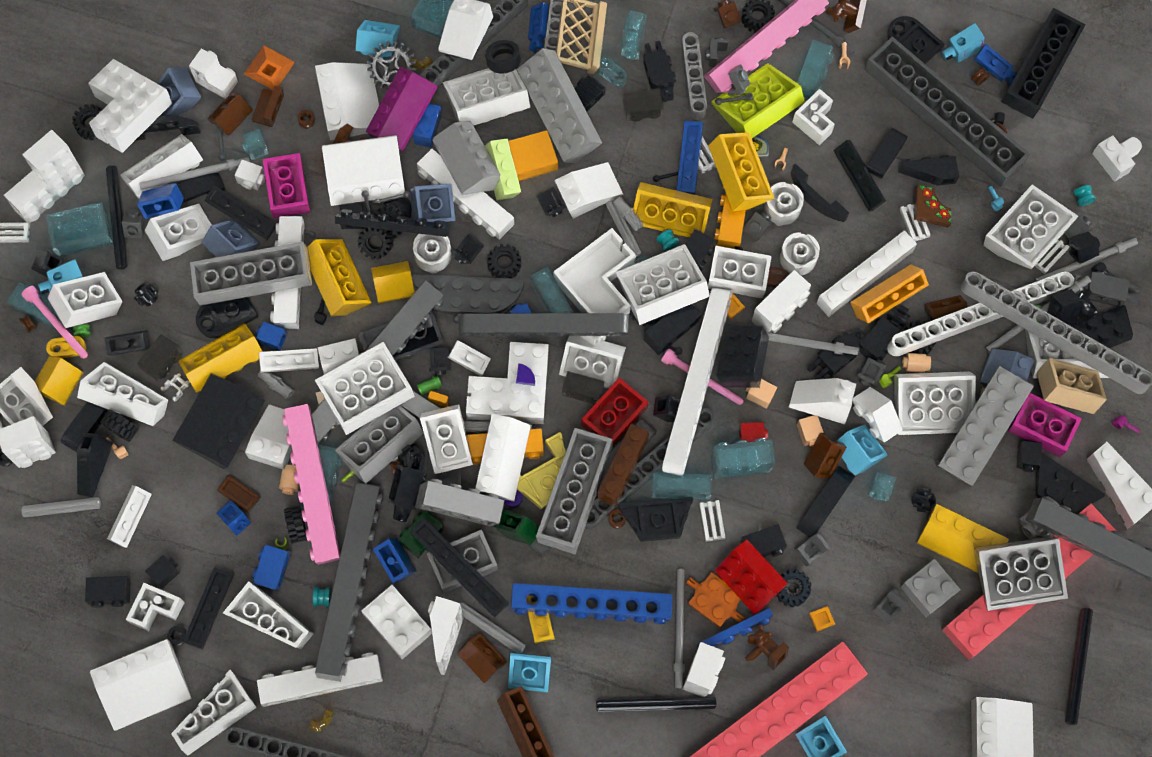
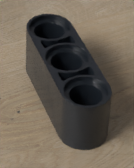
M891 128L867 165L868 171L882 179L908 136Z
M87 401L62 435L61 443L77 453L83 433L94 434L100 427V421L109 409Z

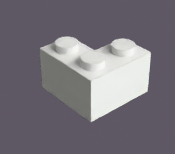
M201 48L189 65L196 83L225 99L238 83L236 73L230 68L225 69L219 64L217 55L212 51L207 52Z
M820 89L795 112L792 121L819 146L832 134L835 125L825 116L830 111L833 100Z
M869 387L853 398L854 412L859 417L865 418L871 427L869 431L874 438L886 442L903 430L892 401L878 391Z
M143 583L126 620L132 625L149 631L158 613L176 621L185 602L177 596Z

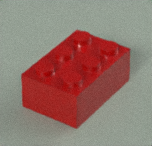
M618 378L581 419V426L587 432L611 438L614 446L628 431L630 424H634L648 409L649 402L621 378Z
M748 540L737 546L715 570L718 576L754 615L766 607L788 584Z

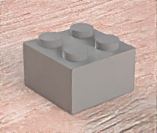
M935 559L901 586V589L925 618L961 590Z

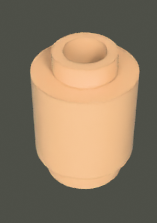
M907 353L906 357L903 356L902 368H905L906 372L925 373V371H930L931 357L926 356V354Z
M285 465V468L282 469L279 489L287 495H294V492L299 490V483L296 484L294 472H297L295 465Z

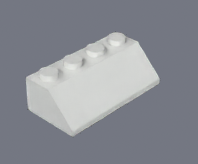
M181 134L120 174V176L139 199L143 191L165 186L160 185L141 190L140 182L186 172L189 169L198 167L199 162L203 159L193 143Z
M492 414L475 488L481 491L480 494L488 495V493L498 495L500 499L515 501L531 425L511 417Z

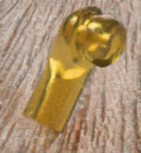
M424 57L423 60L410 58V61L416 60L417 62L411 65V67L425 70L433 63L429 57Z
M326 709L319 722L316 719L312 720L309 724V729L313 730V733H320L330 725L334 712L331 709Z

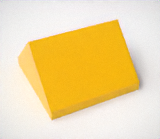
M408 261L371 268L378 304L410 298L415 293Z
M49 356L34 382L42 396L65 406L83 372L62 358Z

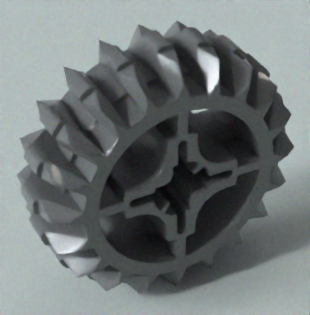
M386 41V47L380 43L379 47L381 50L376 47L373 49L376 55L373 53L369 54L373 60H368L367 64L373 65V67L367 68V71L374 72L370 75V78L377 77L374 84H377L379 81L382 82L380 88L387 84L388 90L392 83L391 80H388L392 73H397L400 68L398 62L400 55L406 61L407 70L413 72L417 70V68L411 67V65L417 63L416 60L410 61L414 54L407 55L410 48H406L405 51L402 50L403 43L398 48L396 47L397 41L393 42V46H390V42ZM386 51H395L391 59L380 57ZM396 58L394 66L397 69L393 68L388 74L390 66L387 63H391ZM377 62L385 67L384 77L378 71Z

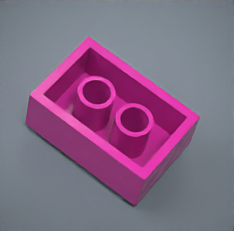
M300 153L263 159L270 210L273 218L311 213Z
M1029 393L1013 419L1008 432L1028 442L1042 443V449L1061 457L1067 451L1082 418Z

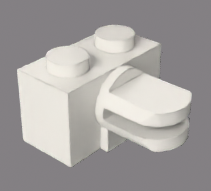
M1111 136L1099 143L1092 154L1115 182L1128 174L1134 167L1135 163L1131 158L1140 152L1142 144L1135 137L1119 143L1114 136Z

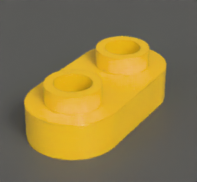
M73 336L86 351L85 341L79 336ZM63 337L54 338L46 345V351L51 357L68 358L79 356ZM56 348H61L59 352H55Z

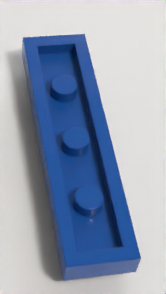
M684 122L677 191L696 194L703 122Z
M770 608L702 641V643L715 648L721 643L727 645L735 640V636L739 634L745 636L753 631L751 628L757 625L765 626L769 624V619L772 618L773 614Z

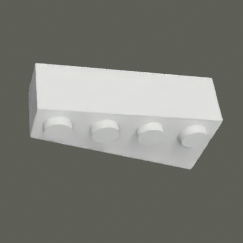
M105 362L80 381L77 398L113 410L151 426H154L164 417L168 399Z
M1108 442L1103 444L1087 459L1096 477L1105 487L1107 496L1112 499L1116 506L1117 513L1123 518L1127 529L1152 509V489Z
M249 581L223 612L225 615L298 649H302L314 634L258 586Z
M231 670L225 674V678L220 683L214 686L213 691L198 704L199 706L193 713H190L171 733L186 755H190L257 708Z

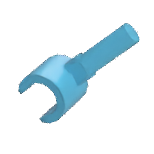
M989 186L988 189L994 199L991 202V207L994 211H998L1003 208L1004 200L998 197L993 186Z

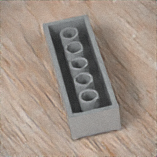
M542 48L517 69L563 162L577 163L602 144L555 50Z
M303 242L190 262L193 294L200 306L312 285L308 250Z
M999 366L937 467L972 487L1034 386Z
M577 428L574 429L536 535L538 543L576 555L613 449L611 438Z

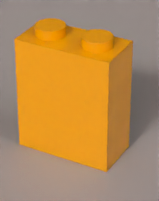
M547 130L508 141L518 181L558 170V160Z

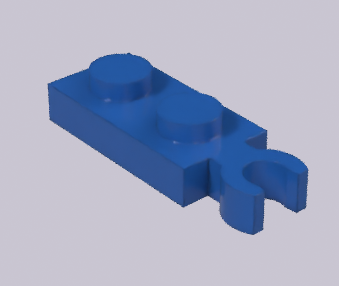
M544 2L531 7L528 40L531 41L529 50L534 53L536 48L541 50L544 47L542 39L546 37L549 5Z
M987 44L980 49L974 58L978 64L1002 82L1006 79L1007 84L1010 86L1013 77L1017 73L1011 71L1014 66Z

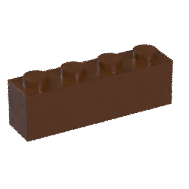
M630 424L598 490L599 500L615 507L617 506L649 439V431Z
M522 686L503 693L497 702L522 757H554Z

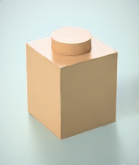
M761 379L760 388H746L748 392L746 399L767 409L777 387Z
M814 415L799 419L797 423L803 446L809 445L813 447L819 433H824L818 416Z

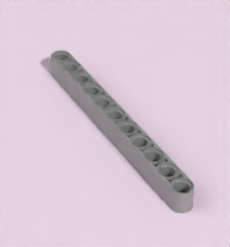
M969 272L961 284V290L964 294L1137 394H1143L1152 385V373L983 275L977 272Z

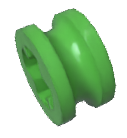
M88 324L72 327L73 331H75L73 336H79L83 339L91 335L88 331L90 330V325Z

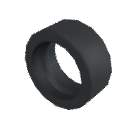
M496 41L489 45L485 51L487 66L494 73L504 74L512 72L521 63L519 47L512 41ZM500 54H512L510 58L505 60L494 59Z

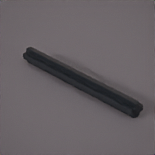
M110 165L106 168L115 264L117 269L124 270L127 267L122 227L117 167Z
M1090 608L1081 609L1065 721L1069 725L1078 724L1093 610Z
M715 697L598 700L596 702V710L598 712L715 709L717 706Z

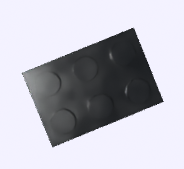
M726 326L717 371V378L723 387L760 388L769 336L763 326Z

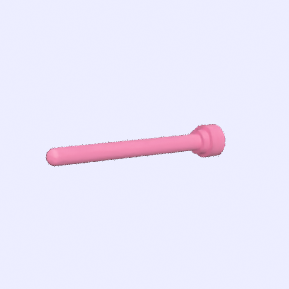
M32 285L22 292L23 298L27 302L30 301V303L36 305L81 358H87V352L39 298V291L35 286Z
M669 348L661 361L666 365L674 364L688 373L690 365L678 359V356L675 354L676 352ZM710 378L709 387L736 404H743L744 400Z

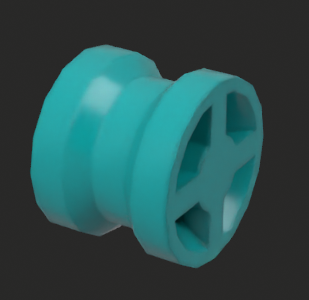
M1085 185L1073 191L1074 196L1078 199L1077 204L1079 207L1089 205L1096 200L1095 195L1091 193V185Z
M671 229L664 231L656 239L658 244L663 246L664 252L674 249L680 243L679 239L673 236Z
M314 587L313 607H318L319 605L329 607L331 587H326L325 589Z

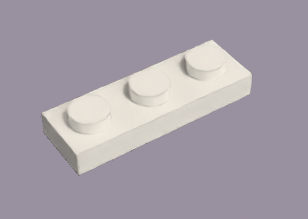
M317 348L259 352L260 373L319 368Z
M132 485L110 531L108 540L127 548L152 495L151 493Z

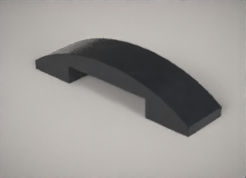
M159 116L135 141L146 140L145 133L180 129L182 135L200 134L201 130L198 123L194 120L179 116Z
M794 164L790 173L794 185L802 191L804 200L821 214L831 219L845 222L849 212L836 200L830 205L806 183L809 175L798 165Z
M219 173L206 174L177 183L184 197L182 203L205 194L208 195L213 185L223 191L225 190Z
M838 466L796 529L808 537L815 535L855 476Z

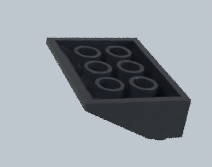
M211 373L172 441L216 466L225 469L229 466L265 400L251 391Z

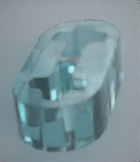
M604 57L600 59L598 73L616 87L624 86L627 82L626 71L609 58ZM602 65H609L608 68L602 69ZM616 76H617V77L622 76V80H621V79L616 80Z

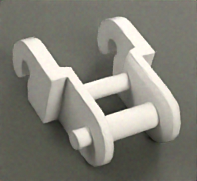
M180 373L175 374L171 381L167 380L164 383L165 387H161L163 392L169 386H174L178 390L177 396H174L172 399L174 402L183 395L182 391L186 387L188 388L190 383L188 380L185 382L180 377ZM177 380L183 384L181 387L175 384Z

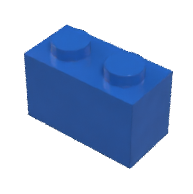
M428 104L413 132L414 144L429 148L433 147L432 139L436 136L442 117L441 106Z
M173 183L143 191L137 206L144 218L148 219L179 211L184 197L177 184Z
M397 538L387 539L373 549L392 583L402 582L417 572Z
M268 545L261 548L258 555L260 560L258 568L255 567L252 574L253 583L280 591L291 552Z

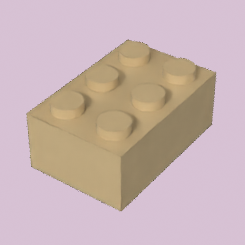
M1048 358L1037 371L1044 401L1094 414L1107 400L1099 372L1096 370Z

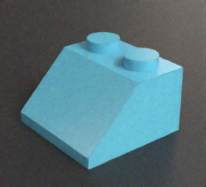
M364 20L357 29L356 51H360L364 55L376 54L373 49L376 47L381 50L379 47L380 43L386 47V41H389L390 46H393V42L398 39L400 25ZM386 51L380 57L388 58L395 51Z
M865 424L847 431L836 441L844 443L847 447L841 458L847 464L848 470L855 476L863 473L888 456L876 438L871 435Z

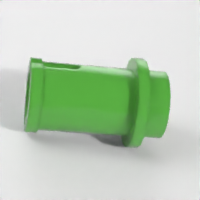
M432 376L431 379L416 384L421 396L432 390H439V387H442L438 376Z

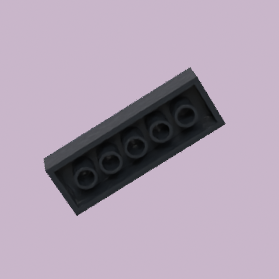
M1053 8L1001 102L1033 119L1040 110L1086 24Z

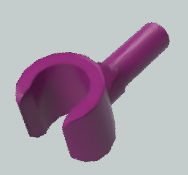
M1125 416L1116 417L1112 422L1113 426L1117 429L1125 426L1136 433L1140 432L1139 428L1127 422L1128 420Z

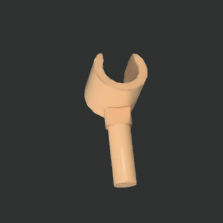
M845 42L842 43V58L838 64L839 69H841L842 63L847 64V69L850 65V59L846 54Z
M784 148L780 159L776 160L775 169L777 164H782V171H784L788 148Z
M113 442L112 449L119 459L129 455L124 445L118 448Z

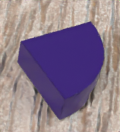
M519 363L516 384L535 386V376L532 370L526 365Z

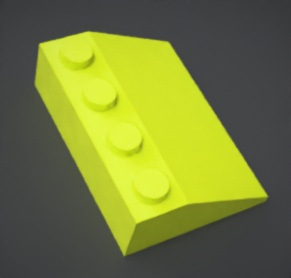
M769 63L748 76L751 84L743 94L729 96L728 92L717 97L726 99L746 96V94L752 93V100L731 101L721 105L715 103L717 98L711 101L712 105L736 133L749 132L751 139L805 103L801 85Z

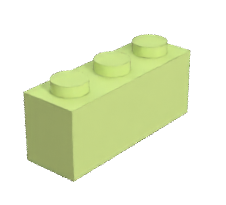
M508 139L490 141L485 145V148L501 174L494 190L496 201L514 198L521 192Z

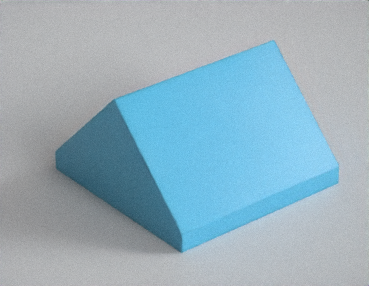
M511 653L508 688L515 689L522 686L523 690L548 692L551 657Z
M826 716L795 734L808 757H840L847 752Z

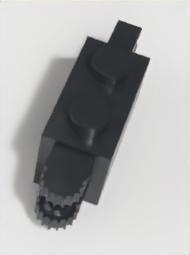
M660 41L655 42L657 50L655 52L651 51V46L647 43L645 44L646 54L643 56V65L650 89L654 93H659L663 102L671 101L674 98L673 86L674 82H676L675 72H671L670 69L672 65L671 58L666 55L665 49H662Z
M858 328L850 334L847 332L843 336L839 334L832 340V343L836 344V342L844 343L845 346L859 348L866 335ZM821 349L817 353V360L807 370L809 372L814 371L820 365L823 370L816 375L815 379H822L827 374L832 378L854 360L857 355L847 353L841 355L835 354L834 351Z
M410 451L407 452L404 465L397 464L389 495V500L395 504L393 519L397 521L407 522L411 510H416L415 504L420 484L425 483L426 479L425 471H423L424 454L418 456L415 468L412 467L414 453Z

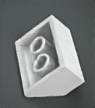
M569 336L559 375L610 388L618 379L626 347L605 341L596 342L595 345H592L579 336Z

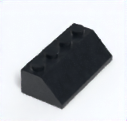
M432 309L429 312L430 318L424 324L420 322L416 327L418 332L413 338L408 337L404 341L406 346L399 354L397 352L393 354L392 357L395 361L444 343ZM389 322L358 333L364 351Z

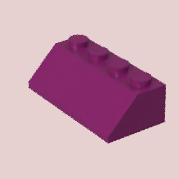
M400 66L365 132L375 138L397 135L398 148L404 151L438 86Z

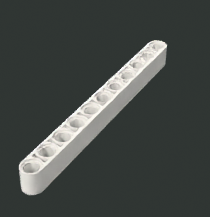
M1061 272L1010 292L1036 305L1051 299L1053 294L1069 289L1074 283V277L1069 272ZM978 303L894 335L887 349L892 356H901L1004 316ZM912 336L916 337L918 341L913 340ZM895 342L899 343L901 347L896 346Z
M715 287L711 290L664 457L663 472L681 476L684 474L731 300L729 301V298H732V290Z

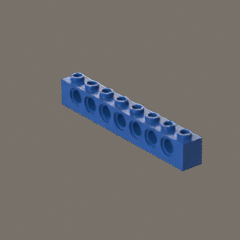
M513 583L510 611H515V614L518 615L535 612L536 616H546L547 613L555 614V617L575 615V618L586 619L587 616H595L594 619L606 620L607 617L614 618L615 621L634 619V622L645 623L646 620H654L656 624H666V621H669L672 617V594ZM533 596L536 598L537 603L530 605L527 603L526 598ZM552 597L556 600L557 604L549 606L546 603V599ZM574 599L577 606L569 607L566 604V600ZM593 600L596 603V608H588L586 601ZM609 601L614 602L616 609L609 610L606 607V603ZM633 603L636 610L633 612L628 611L626 604ZM652 604L656 611L654 613L648 612L646 605Z

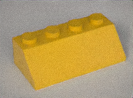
M749 132L719 134L708 145L733 211L749 210L774 198Z
M640 182L633 209L634 213L642 221V227L663 232L671 229L673 234L690 238L694 229L705 233L713 199Z
M315 239L306 247L311 273L331 316H344L372 303L343 239Z
M243 324L178 360L197 393L201 391L211 373L225 379L227 375L240 371L248 363L258 361L259 352L263 351L247 325Z
M936 504L927 519L917 544L978 573L974 548L1008 543L1009 539Z

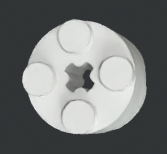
M786 182L776 183L771 187L774 198L764 203V211L768 216L772 217L770 220L777 226L788 225L799 217L804 196L802 191L794 184H787Z
M799 232L789 235L785 239L779 255L782 267L790 274L794 270L799 275L811 272L819 257L820 247L817 240L809 234L805 235Z
M418 234L414 239L413 253L415 262L422 270L435 274L448 266L452 258L448 237Z

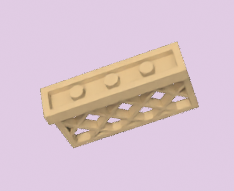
M562 0L556 54L561 63L586 69L587 73L593 75L600 67L606 17V2L600 1L597 4L586 0ZM567 2L573 3L576 9L570 11L567 7ZM582 8H593L592 14L588 16ZM577 11H579L584 18L579 22L573 15ZM567 17L571 18L574 23L573 26H567L565 23ZM585 21L590 26V30L587 32L580 25ZM575 27H577L582 34L578 38H576L573 32L571 31ZM565 33H568L573 40L568 44L563 39ZM583 37L588 42V46L586 48H583L581 43L578 41ZM573 43H575L580 50L576 54H574L569 47ZM566 49L571 57L568 59L560 57L562 50ZM582 53L587 59L586 63L580 62L577 56Z

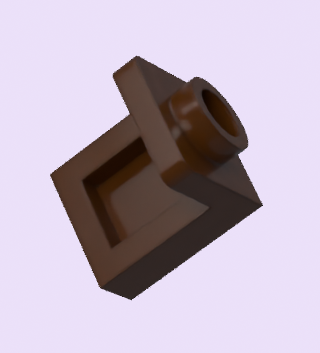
M728 0L718 2V6L714 8V11H718L723 28H728L742 22L735 1L728 2Z

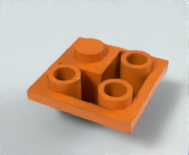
M263 45L244 72V75L273 90L274 86L281 84L295 63Z

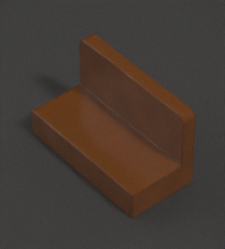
M274 86L273 91L262 90L252 116V122L273 127L284 97L282 87Z
M231 93L207 119L211 124L218 125L226 135H230L252 112V108L239 94Z
M961 295L924 304L925 311L930 315L931 321L968 307L967 302Z
M819 433L804 465L814 477L830 479L847 447L844 443L831 441L824 433Z
M481 633L471 638L458 653L459 657L483 683L487 682L496 671L507 663Z

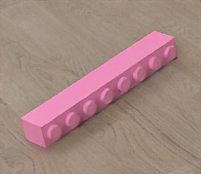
M794 0L706 73L704 78L715 93L728 92L733 84L728 73L735 66L741 64L746 72L757 68L760 60L770 57L773 54L771 51L782 47L786 43L785 40L788 37L792 38L795 36L802 25L805 27L811 23V18L814 15L818 16L826 10L824 7L829 2L827 0Z
M304 404L284 409L285 415H282L285 427L288 426L289 430L286 438L288 445H292L293 453H290L292 465L295 464L297 472H294L296 484L299 483L301 491H298L300 503L304 504L305 509L302 510L303 521L308 524L306 537L308 542L311 541L313 548L310 549L311 560H315V563L318 565L338 561L341 554L310 406Z

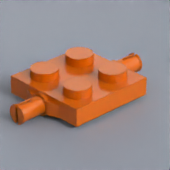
M711 572L708 578L701 584L692 577L686 582L695 590L694 596L688 605L718 628L730 617L738 623L745 619L744 616L736 611L741 599L714 573Z

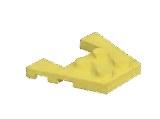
M561 432L545 440V444L554 458L519 477L517 490L541 510L547 507L566 454Z

